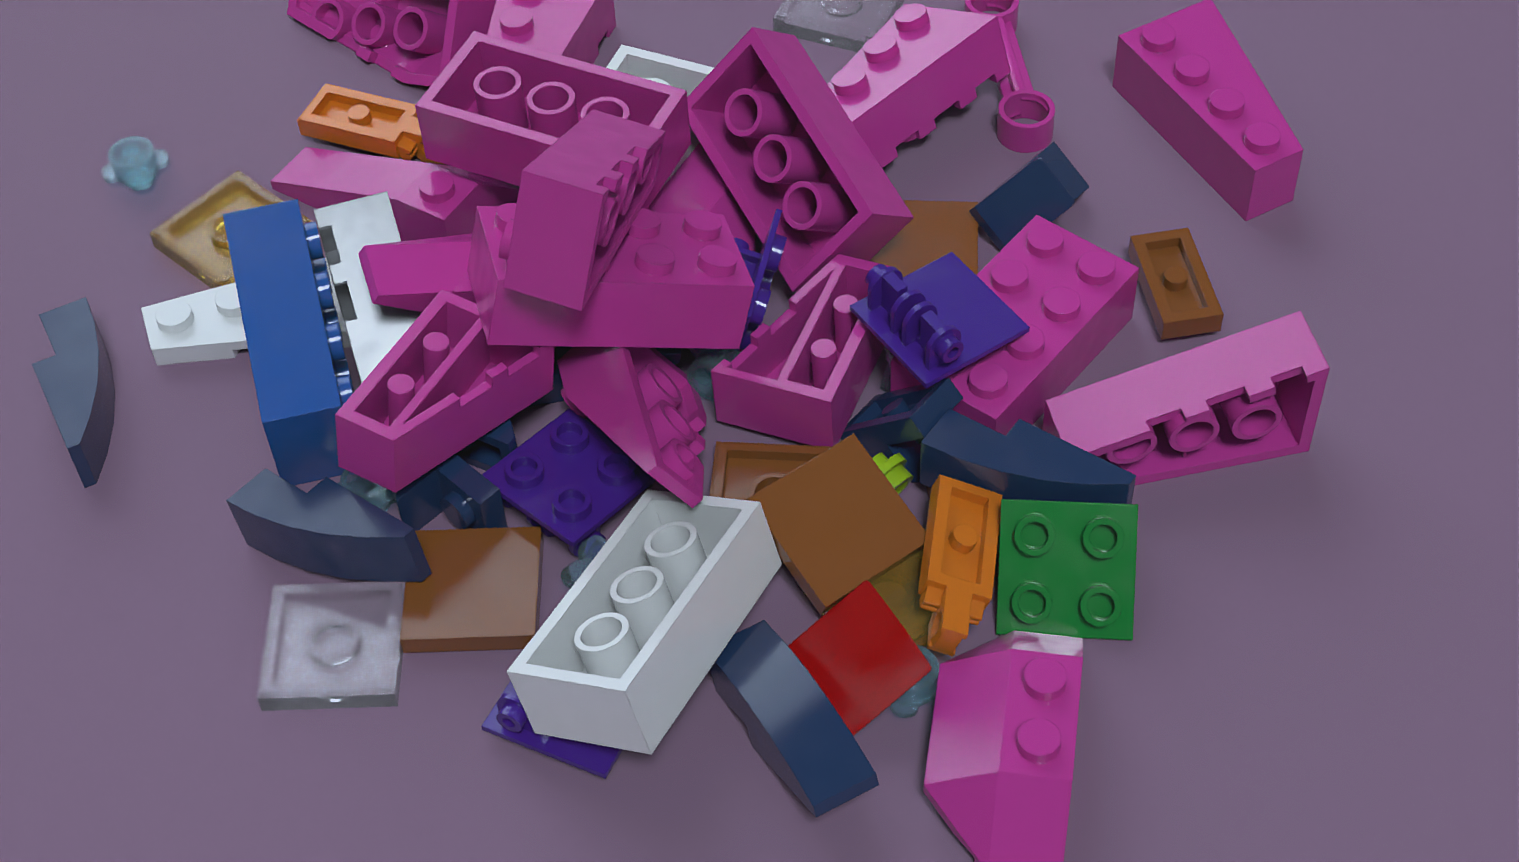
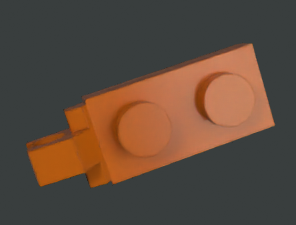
M326 83L297 119L300 133L304 136L398 159L401 157L403 160H411L415 155L422 162L443 164L426 159L415 108L416 104Z
M939 475L931 487L918 594L921 595L919 608L933 612L928 624L927 649L953 657L958 644L962 639L966 640L968 637L969 623L978 626L979 621L982 620L985 608L992 600L1002 495L944 475Z

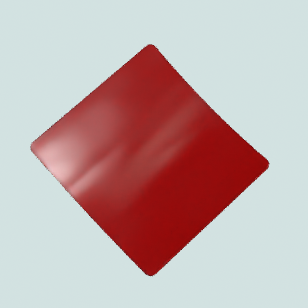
M867 580L863 581L788 645L825 693L853 736L931 671L929 662L877 590Z

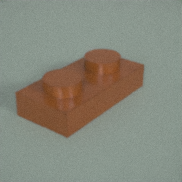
M1189 228L1130 236L1128 254L1132 264L1139 267L1138 280L1161 340L1221 331L1224 314Z

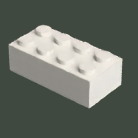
M648 489L645 491L507 670V674L535 733L652 755L782 565L761 502L703 496V500L694 508H691L672 492Z

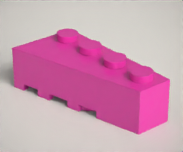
M593 109L528 164L521 173L515 217L506 224L500 241L499 258L507 260L503 288L582 311L655 186L666 131Z

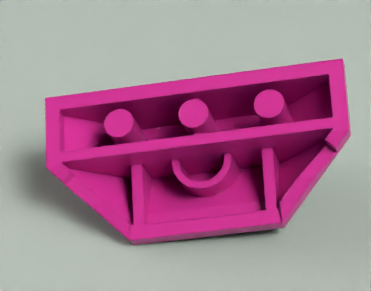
M1014 630L940 664L923 792L953 834L973 855L974 862H1064L1081 689L1083 638Z

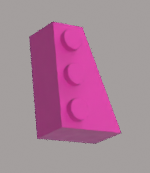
M837 254L789 298V309L770 326L762 323L750 334L751 343L731 362L723 359L711 370L717 421L811 446L832 447L837 444L884 348V345L850 311V305L868 296L869 285L865 281L866 275L879 263Z
M442 289L335 414L339 467L395 493L552 391L555 346L487 345L476 303Z

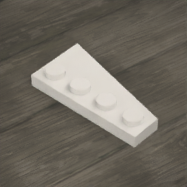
M325 258L333 291V301L342 332L343 347H351L327 259ZM235 282L141 308L150 348L157 366L231 359L237 356L240 349H248Z

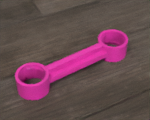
M965 0V12L989 14L983 11L1000 12L989 15L998 16L1011 73L996 83L1001 97L997 119V138L1004 147L1019 153H1032L1044 149L1053 138L1055 105L1047 95L1033 90L1015 35L1018 22L1019 0ZM1028 118L1036 120L1038 123L1022 124L1013 120Z

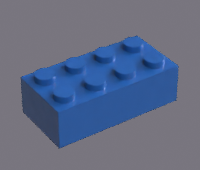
M298 199L223 214L262 425L279 477L295 486L322 480L325 477L331 478L352 473L339 467L335 414L354 393V388L344 352L342 332L333 301L331 281L316 221L304 223Z

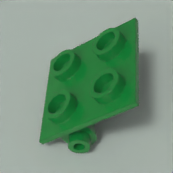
M1001 499L998 534L999 568L996 634L1005 635L1017 630L1077 638L1133 640L1138 504Z

